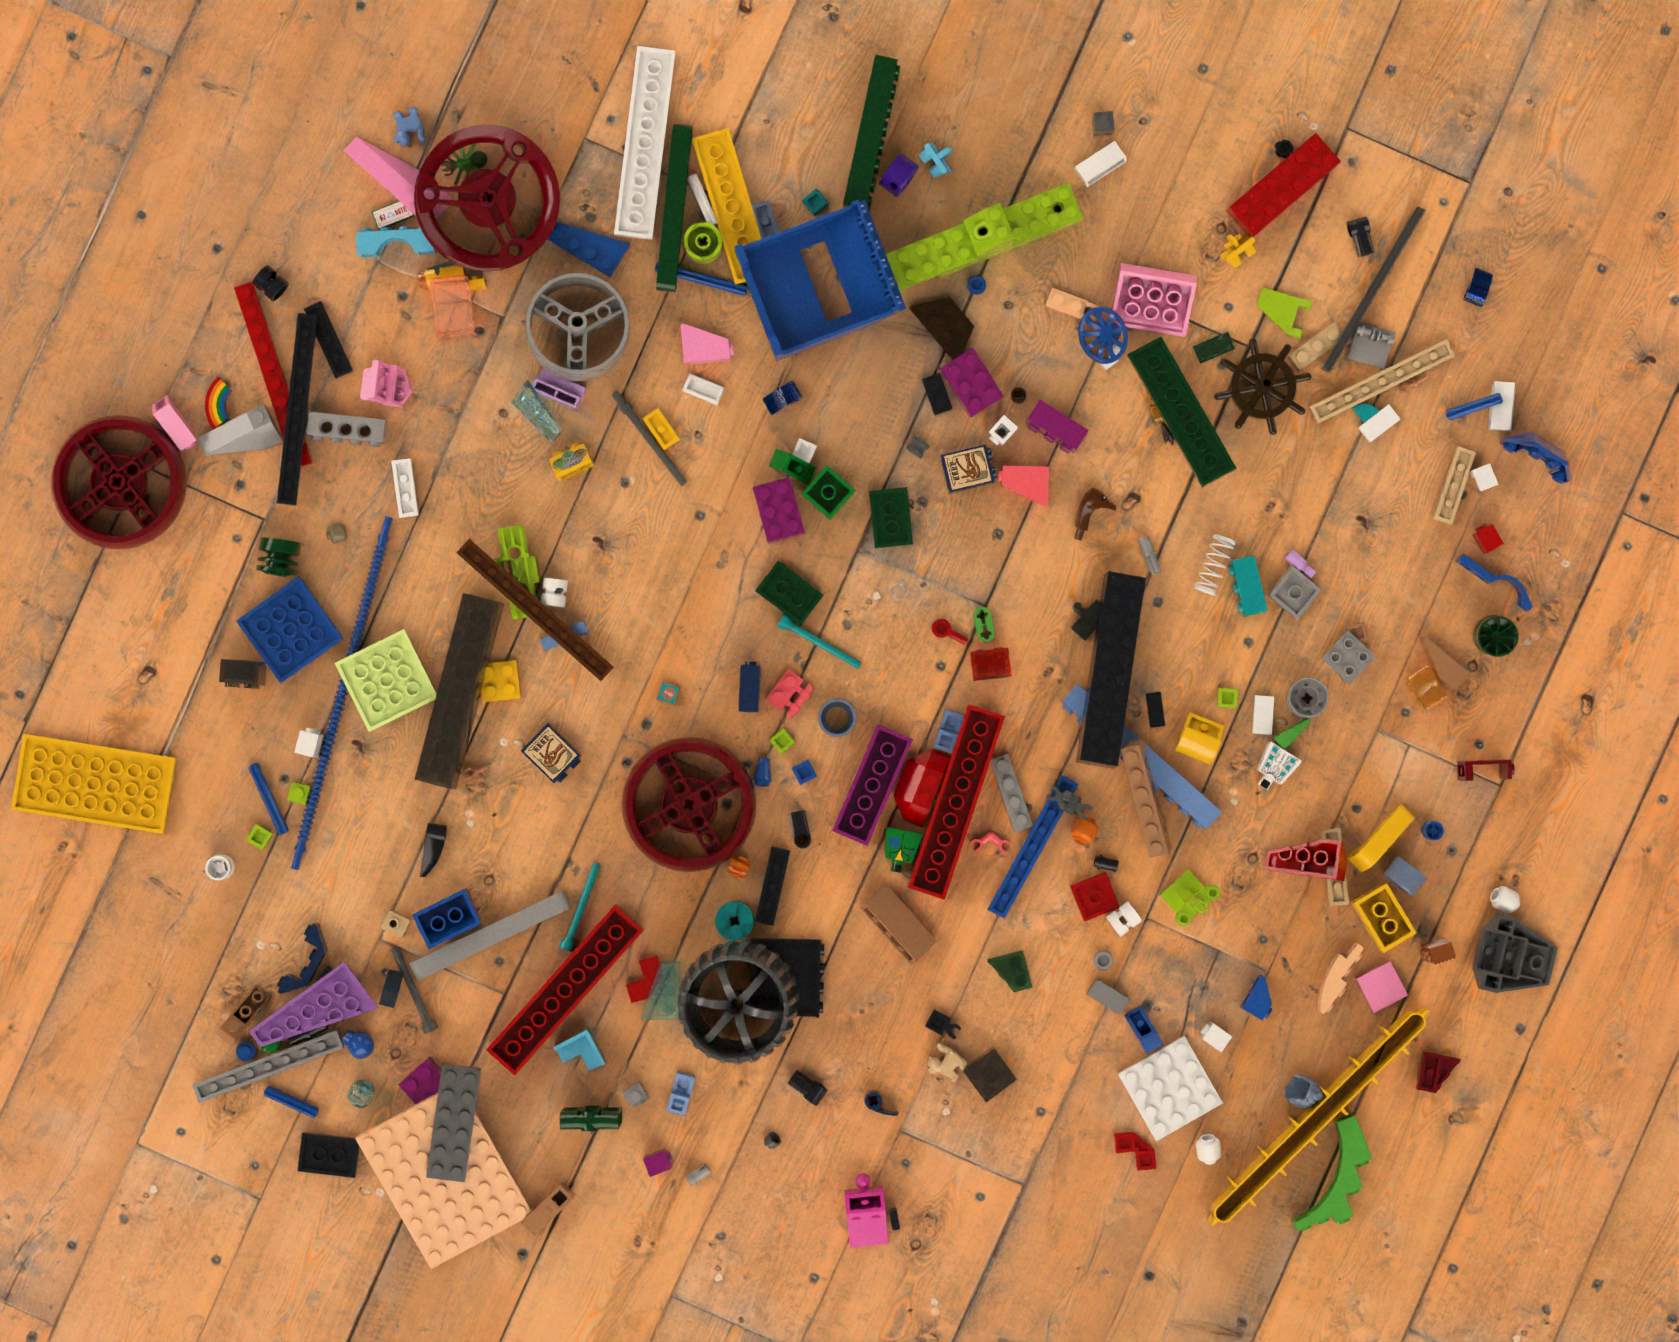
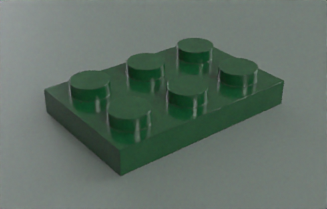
M907 487L869 491L875 549L913 545Z
M780 561L776 562L755 590V592L800 626L824 596Z

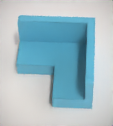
M590 1028L553 1047L555 1051L557 1050L563 1063L581 1055L589 1071L607 1062Z

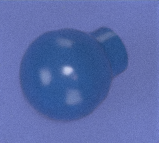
M349 1030L343 1037L342 1043L347 1046L349 1053L353 1057L364 1059L373 1052L374 1041L369 1034L364 1032L355 1033Z

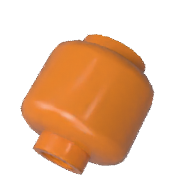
M1087 816V821L1083 818H1077L1071 829L1072 840L1082 846L1093 843L1099 830L1095 824V819Z

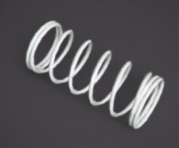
M1213 534L1212 537L1223 544L1211 543L1209 546L1220 554H1206L1207 558L1217 564H1202L1205 569L1214 574L1200 572L1199 576L1209 583L1196 582L1194 586L1195 589L1214 596L1217 595V591L1199 584L1218 588L1220 586L1207 580L1200 574L1223 578V576L1210 570L1204 564L1227 568V566L1213 560L1208 555L1229 559L1231 557L1216 550L1211 545L1234 549L1233 546L1236 545V541L1219 534Z

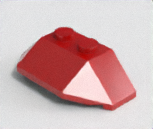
M932 749L907 760L893 795L904 821L922 827L950 756Z

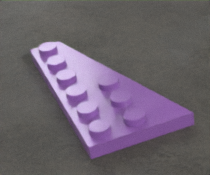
M344 961L249 1032L259 1046L262 1047L378 1009L379 1007Z

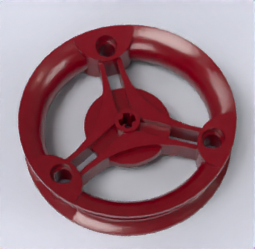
M497 125L470 126L444 138L434 147L421 166L414 190L416 217L427 241L447 260L463 268L475 271L503 270L529 258L550 236L557 221L560 206V190L556 173L544 152L523 134ZM476 143H494L502 146L505 155L493 170L482 169L475 171L464 179L461 186H438L435 180L437 171L443 162L457 150ZM514 146L522 148L521 155H516L513 152ZM509 158L515 164L508 175L505 176L499 170L506 159ZM519 163L530 164L537 175L542 192V209L539 220L534 230L526 239L516 236L509 218L516 205V193L511 179ZM431 190L434 193V198H425L424 191ZM440 191L458 193V200L439 199ZM483 194H485L486 196H491V199L489 200L491 203H488V201H483V198L485 197ZM437 204L458 207L463 216L472 224L483 228H490L502 247L499 253L480 254L458 246L440 228L434 216L433 208ZM504 223L512 238L507 243L497 227ZM516 246L519 250L518 255L510 254L509 247Z

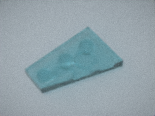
M527 380L511 403L552 443L557 439L562 429L529 380Z
M660 961L640 1018L641 1020H679L677 1000L680 993V961Z

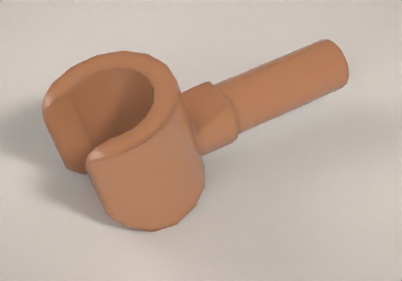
M487 764L474 769L466 767L461 774L468 773L470 776H467L464 781H470L475 774L489 769V766Z

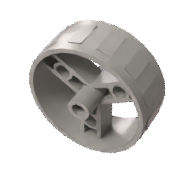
M585 273L560 275L543 285L531 300L525 323L526 338L536 361L550 374L568 381H588L610 371L623 356L630 332L629 314L618 292L606 281ZM585 286L598 290L605 294L608 299L581 313L569 310L548 296L561 288ZM555 309L558 311V314L550 316L548 311ZM600 311H606L608 313V316L602 318L598 315V313ZM534 314L568 334L567 368L560 367L549 361L535 345L531 335ZM562 315L568 317V326L559 321ZM594 316L596 322L587 327V318ZM622 317L624 336L615 353L604 363L586 369L587 335ZM572 341L576 343L583 342L582 346H572ZM578 352L582 354V357L578 360L573 359V353Z

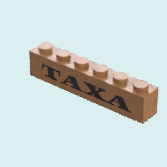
M1143 740L1125 742L1121 747V753L1149 856L1152 858L1167 855L1172 847Z

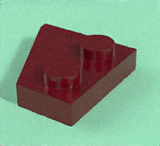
M1423 1051L1416 1089L1437 1093L1442 1083L1447 1080L1451 1071L1460 1063L1461 1059Z

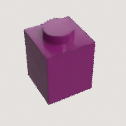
M666 1148L643 1158L649 1177L671 1169V1163H674L671 1152H667Z

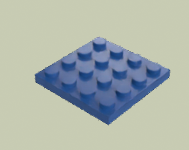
M299 576L236 620L280 683L289 679L344 639Z

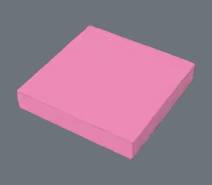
M1391 961L1355 978L1373 1013L1408 996Z

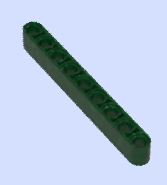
M673 124L656 281V290L676 292L693 126Z

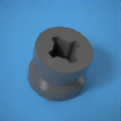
M914 435L912 438L913 442L907 445L906 449L921 459L923 452L928 450L930 446Z

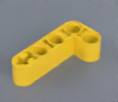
M1400 803L1363 845L1357 847L1347 859L1360 872L1371 868L1409 826L1415 816Z

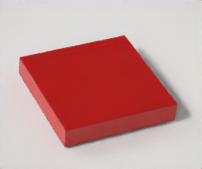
M1106 872L1070 885L1084 922L1120 907Z

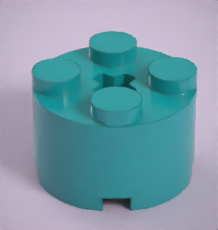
M730 901L722 905L715 917V925L718 932L724 938L740 940L751 932L754 925V915L751 908L744 902ZM738 916L740 924L735 923L732 925L730 917Z

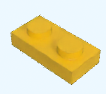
M659 408L642 418L664 451L680 440Z

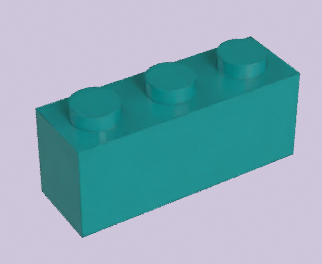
M1252 555L1230 561L1228 572L1230 577L1233 576L1235 584H1232L1234 595H1238L1239 602L1237 603L1239 614L1246 617L1268 611L1255 556Z

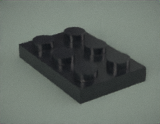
M303 1132L298 1172L355 1178L360 1146L356 1138Z

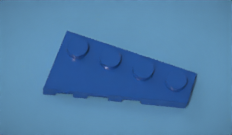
M559 222L555 223L554 229L547 239L610 278L630 247L628 243Z

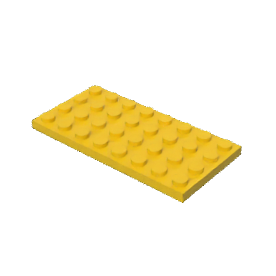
M23 734L11 810L164 834L177 758Z

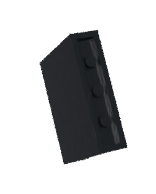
M752 938V944L765 945L770 951L778 953L779 958L790 967L789 972L796 979V986L794 988L799 992V1002L795 1003L798 1007L797 1016L819 1018V1013H823V1002H820V994H824V982H820V975H824V963H820V955H824L825 944H821V939ZM751 964L750 984L761 971V968L754 964ZM768 975L751 997L754 999L752 1005L761 1009L776 1010L779 1007L778 991L775 983Z

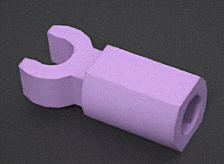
M1293 549L1284 558L1289 564L1302 571L1309 579L1316 573L1306 564L1307 561Z

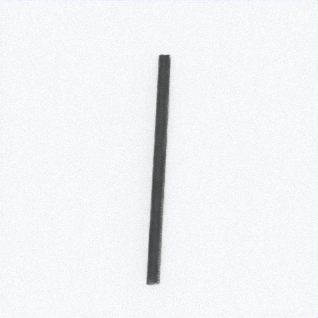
M1421 207L1415 208L1399 238L1396 240L1393 249L1390 250L1391 253H1389L1387 259H1385L1386 261H1384L1385 263L1379 269V273L1373 279V283H1371L1368 291H1366L1367 293H1365L1362 301H1360L1361 303H1359L1355 313H1353L1349 323L1346 325L1343 334L1340 335L1341 338H1339L1337 344H1335L1336 346H1334L1335 348H1333L1331 354H1329L1330 356H1328L1325 364H1323L1324 366L1321 368L1323 371L1331 373V369H1334L1332 368L1335 367L1333 365H1336L1334 363H1337V359H1340L1338 357H1341L1343 349L1347 347L1348 341L1354 335L1353 333H1355L1356 328L1361 322L1362 316L1366 314L1367 311L1365 310H1368V306H1371L1372 303L1370 302H1373L1371 300H1374V296H1377L1375 295L1378 294L1376 292H1379L1381 284H1384L1386 276L1390 274L1392 266H1394L1395 262H1397L1396 260H1398L1397 258H1399L1402 250H1404L1403 248L1416 229L1418 221L1422 219L1424 211H1426Z

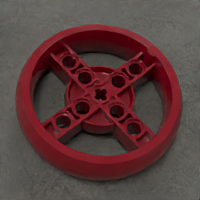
M115 415L102 417L78 428L60 448L51 474L53 500L58 513L66 525L85 541L108 549L138 547L162 535L177 518L186 495V470L182 457L173 441L152 423L132 416ZM113 430H127L145 436L152 443L135 457L126 454L110 455L96 436ZM97 447L99 454L93 457L91 452ZM81 450L94 466L90 477L91 491L72 505L68 492V475L76 454ZM148 454L153 455L151 463H146L145 461ZM166 459L170 471V491L164 508L157 515L144 499L148 487L147 473ZM109 462L111 469L108 472H104L103 467L105 463ZM133 466L138 467V472L135 475L130 473ZM117 478H118V479H122V480L120 481V483L122 484L121 486L116 485V484H117V481H116ZM106 489L108 495L105 499H101L100 493ZM133 492L135 498L132 502H128L127 496ZM91 501L92 509L86 511L85 504ZM105 507L114 511L129 510L142 529L130 534L112 535L100 532L85 522ZM145 507L147 513L144 517H140L139 510Z
M683 737L672 739L650 749L632 768L627 777L622 795L623 820L633 843L647 858L662 867L675 871H703L716 867L730 859L747 840L756 816L755 788L743 763L725 747L702 738ZM681 752L706 754L717 759L730 772L711 783L699 777L684 776L672 755ZM657 764L668 784L661 797V810L639 822L636 806L638 790L647 772ZM669 765L674 766L676 769V773L673 776H668L665 772L666 767ZM724 780L728 783L726 791L718 789L719 781ZM682 782L685 785L683 793L675 791L676 783ZM739 787L742 798L740 820L732 836L722 845L711 826L718 809L717 799ZM703 790L711 792L710 800L704 801L701 798ZM685 800L694 801L692 810L684 807L686 804ZM671 808L675 809L678 813L675 819H670L667 816V811ZM701 816L704 824L701 827L695 826L693 823L694 817ZM652 818L660 820L661 825L659 828L654 829L651 827L650 821ZM667 826H671L682 833H695L706 855L698 857L675 856L661 850L648 837ZM705 833H710L713 836L712 843H704L702 837Z

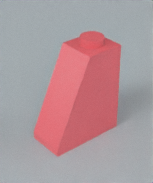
M1002 466V470H998V482H1001L1002 487L1041 506H1048V466Z

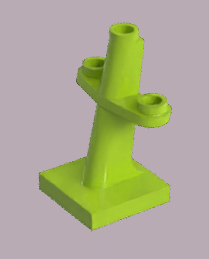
M1187 869L1159 895L1176 913L1175 921L1180 926H1188L1197 913L1201 915L1209 908L1207 905L1209 902L1219 898L1220 889L1214 884L1204 887Z

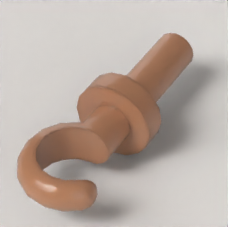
M1425 375L1417 380L1411 379V383L1403 382L1399 389L1402 393H1406L1402 390L1403 385L1406 384L1410 388L1413 386L1417 388V384L1427 380L1428 377Z

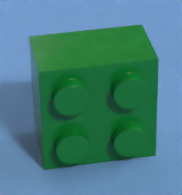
M826 465L802 492L801 496L831 521L856 493V490Z

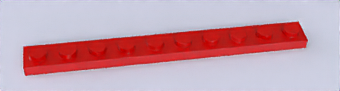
M252 282L234 287L284 438L289 389L255 286ZM305 438L301 467L313 463Z

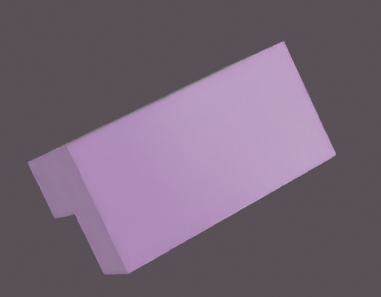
M544 369L541 370L538 379H535L531 388L533 392L576 411L587 390L585 387L574 382L558 378Z

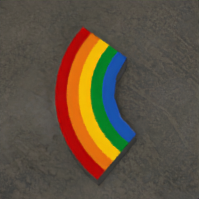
M219 376L209 387L205 398L206 417L213 429L230 419L226 413L225 404L227 397L232 391Z

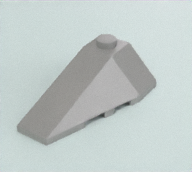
M264 404L197 438L205 456L266 450L283 442L272 415Z

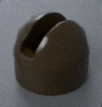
M1023 388L1013 389L1011 400L1015 404H1022L1026 400V391Z

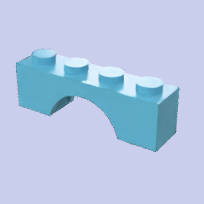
M403 226L399 227V230L383 227L380 228V231L363 228L361 232H356L357 255L360 258L379 257L382 249L393 241L408 243L412 246L416 255L436 254V250L427 241L420 226H418V229Z

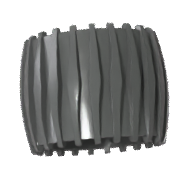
M732 940L724 943V945L720 943L711 947L709 951L703 952L689 966L679 988L680 993L677 1000L678 1017L680 1024H683L684 1034L687 1038H690L696 1049L705 1053L706 1057L719 1060L720 1063L724 1064L728 1062L740 1065L747 1061L752 1063L758 1061L761 1056L766 1057L774 1051L773 1047L781 1046L786 1040L785 1035L789 1034L794 1026L792 1019L797 1018L798 1007L795 1003L799 1002V992L794 988L796 986V979L790 974V967L779 958L778 953L770 951L763 944H752V941L748 940L742 942ZM729 962H748L760 967L761 971L745 990H734L727 972V964ZM717 967L726 997L723 999H710L700 996V988L704 979ZM768 975L775 983L778 991L779 1007L776 1010L761 1009L752 1005L754 999L751 997ZM736 999H740L742 1001L741 1004H738ZM699 1005L713 1009H725L726 1011L711 1029L703 1019ZM745 1015L772 1019L774 1022L765 1033L751 1039L747 1030ZM732 1017H735L741 1040L722 1038L717 1034Z

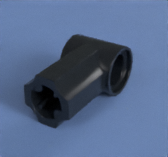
M1365 216L1347 221L1348 233L1353 238L1357 256L1363 257L1374 253L1368 218Z
M805 810L788 813L795 845L801 849L808 848L811 844V836ZM800 835L808 837L806 845L798 844L797 839Z
M796 1070L788 1081L790 1086L803 1094V1097L815 1106L820 1103L828 1092L823 1085L815 1080H811L799 1070Z

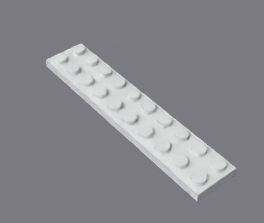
M637 46L614 235L647 240H652L675 60V51Z

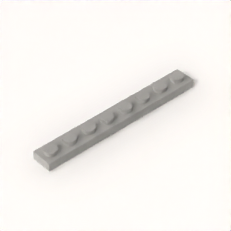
M335 1030L195 1083L192 1086L200 1103L344 1048L339 1031Z

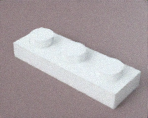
M412 459L391 461L399 518L419 516Z

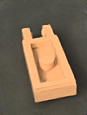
M1054 288L1051 289L1045 305L1047 308L1080 320L1084 316L1085 308L1093 309L1100 307L1089 303L1087 300ZM1089 316L1092 321H1094L1095 323L1097 322V318L1095 316Z

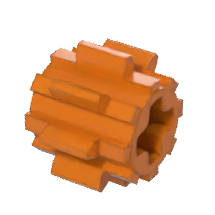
M734 855L727 872L731 873L730 876L737 879L740 877L745 878L751 862L747 861L748 858Z

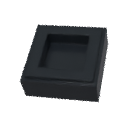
M890 1208L889 1214L892 1230H899L897 1208Z

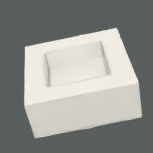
M799 438L792 455L810 463L817 446Z

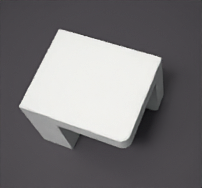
M1490 463L1469 472L1470 478H1475L1479 491L1499 485Z

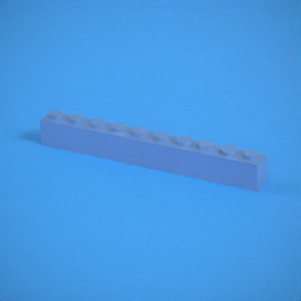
M1077 684L1061 702L1064 704L1062 708L1070 715L1072 713L1077 715V721L1082 724L1086 691ZM1126 726L1123 729L1121 747L1125 742L1139 740ZM1144 743L1156 791L1159 789L1165 793L1163 797L1171 804L1175 802L1179 806L1178 810L1184 816L1189 814L1194 819L1192 823L1199 829L1202 827L1208 829L1222 811Z

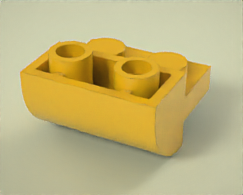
M1189 712L1174 751L1211 764L1222 741L1221 737L1225 726Z

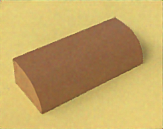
M887 884L860 907L910 965L918 961L937 942Z

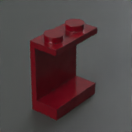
M1507 759L1457 761L1458 780L1473 781V765L1499 764L1500 779H1512V775L1515 773L1514 763Z

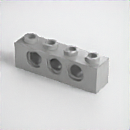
M309 412L306 435L311 436V440L316 441L330 438V442L335 443L349 440V444L361 445V442H368V446L380 447V444H386L388 421L385 419ZM327 423L332 424V430L329 433L324 432V426ZM346 425H350L352 428L348 435L343 434V428ZM365 427H369L371 430L370 435L367 437L362 436V430Z

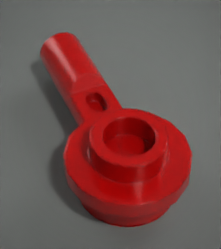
M938 619L932 624V632L936 637L944 638L948 636L963 645L968 641V638L951 630L949 622L945 619Z

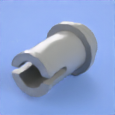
M703 1164V1166L690 1173L689 1171L685 1177L691 1186L694 1184L696 1186L697 1182L711 1175V1172L706 1164Z

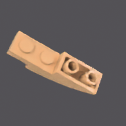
M1356 942L1344 957L1337 953L1326 970L1318 998V1011L1322 1014H1325V1012L1329 1013L1335 1005L1333 1002L1337 996L1341 997L1344 994L1347 983L1341 978L1343 976L1346 977L1352 970L1350 966L1353 962H1358L1363 956L1362 951L1364 948Z

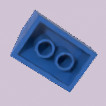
M467 888L412 914L428 949L481 924L476 906Z

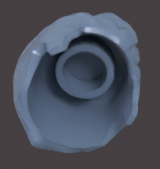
M1300 1074L1299 1076H1293L1288 1085L1285 1086L1286 1100L1303 1110L1310 1108L1316 1101L1323 1098L1320 1085L1307 1076Z

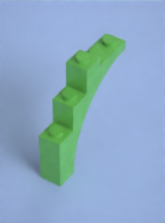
M1353 1113L1334 1120L1340 1149L1334 1179L1327 1192L1316 1205L1306 1213L1291 1220L1296 1230H1308L1312 1224L1317 1222L1318 1224H1323L1329 1221L1330 1217H1332L1335 1223L1344 1224L1354 1216L1345 1194L1354 1195L1359 1192L1360 1188H1363L1355 1165L1360 1167L1368 1164V1160L1372 1159L1356 1116Z

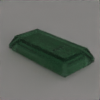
M1227 331L1194 345L1193 349L1201 364L1234 350L1235 346Z

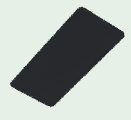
M1161 692L1147 693L1146 701L1150 727L1165 726Z

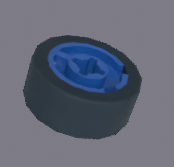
M388 970L379 1002L380 1005L394 1008L403 978L402 972Z

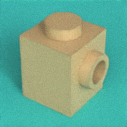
M390 910L388 913H384L380 921L383 923L381 928L403 938L412 919L394 910Z

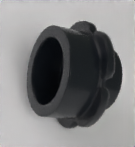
M1288 140L1279 141L1275 145V154L1278 157L1286 159L1293 153V145Z

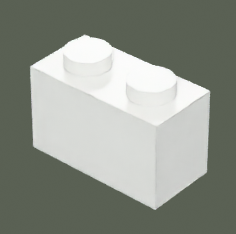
M306 727V730H300L294 753L313 758L319 757L325 735L320 734L321 730Z

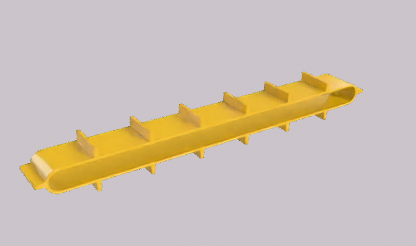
M1420 1007L1417 1011L1407 1010L1387 1029L1379 1026L1378 1028L1382 1034L1356 1060L1348 1056L1352 1064L1326 1090L1320 1087L1323 1093L1322 1099L1306 1109L1296 1120L1288 1116L1287 1118L1292 1124L1265 1150L1257 1146L1261 1154L1235 1180H1232L1229 1176L1226 1177L1231 1184L1212 1202L1210 1206L1212 1214L1208 1217V1222L1212 1226L1218 1221L1227 1223L1248 1202L1255 1207L1256 1204L1252 1198L1279 1172L1286 1177L1287 1174L1283 1168L1310 1141L1317 1146L1318 1144L1313 1138L1340 1111L1347 1116L1348 1113L1344 1107L1370 1081L1378 1085L1379 1083L1374 1078L1401 1051L1407 1055L1410 1054L1405 1047L1424 1029L1426 1025L1425 1016L1429 1010ZM1417 1015V1024L1223 1216H1217V1209L1411 1016Z

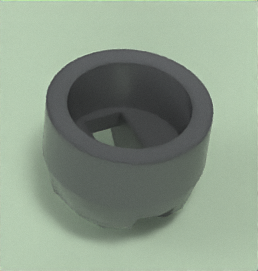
M775 1132L768 1133L764 1138V1145L768 1146L769 1149H774L781 1143L780 1137Z

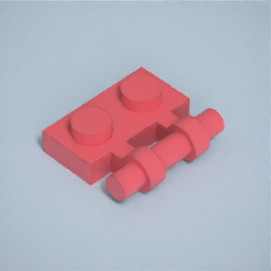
M788 669L766 700L780 711L785 705L788 706L790 709L786 715L792 719L795 713H799L800 707L805 700L811 697L810 694L814 688L808 684L803 690L799 686L804 680ZM796 691L800 695L796 699V701L792 703L791 701H789V699Z

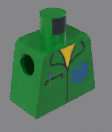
M886 827L885 858L892 860L890 871L902 873L904 862L912 863L922 838L921 833Z

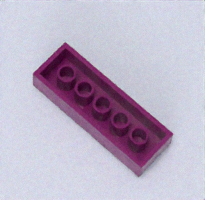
M877 724L832 829L833 832L868 846L913 739Z

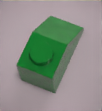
M779 449L775 450L769 463V467L807 485L816 468L800 458Z

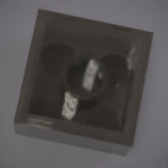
M221 659L219 682L225 683V687L240 688V684H244V688L259 689V685L265 686V662Z
M994 1047L984 1052L963 1070L985 1102H988L1017 1080Z

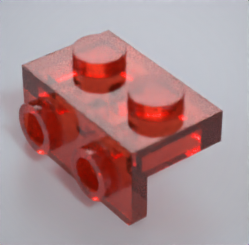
M1009 648L978 649L970 653L973 681L1012 677Z

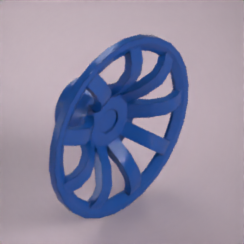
M1095 307L1087 311L1079 323L1078 336L1084 352L1092 360L1101 364L1113 363L1120 359L1126 351L1128 344V333L1122 318L1115 311L1107 307ZM1096 312L1097 320L1100 324L1092 321L1089 316ZM1102 312L1110 314L1107 322L1102 318ZM1114 318L1118 320L1121 327L1117 323L1112 322ZM1085 322L1097 329V331H1083ZM1121 332H1123L1124 336L1123 343L1118 341L1121 337ZM1084 336H1097V339L1086 345ZM1101 343L1096 356L1090 350ZM1113 344L1121 348L1117 355L1113 352ZM1106 347L1111 357L1109 359H1103V352Z

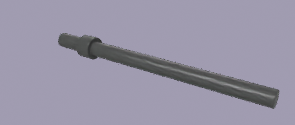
M618 391L613 393L612 397L620 406L621 412L628 416L680 486L686 484L685 478L633 412V407L630 403L626 402Z

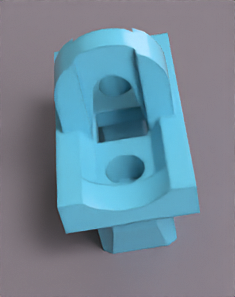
M934 143L924 145L925 149L919 154V157L924 163L931 159L936 163V165L929 169L931 175L937 178L943 174H949L952 170L945 161V158L953 152L952 148L947 147L939 152Z

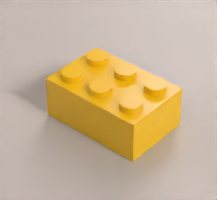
M1382 882L1350 902L1378 950L1382 953L1416 934L1415 929L1387 883Z

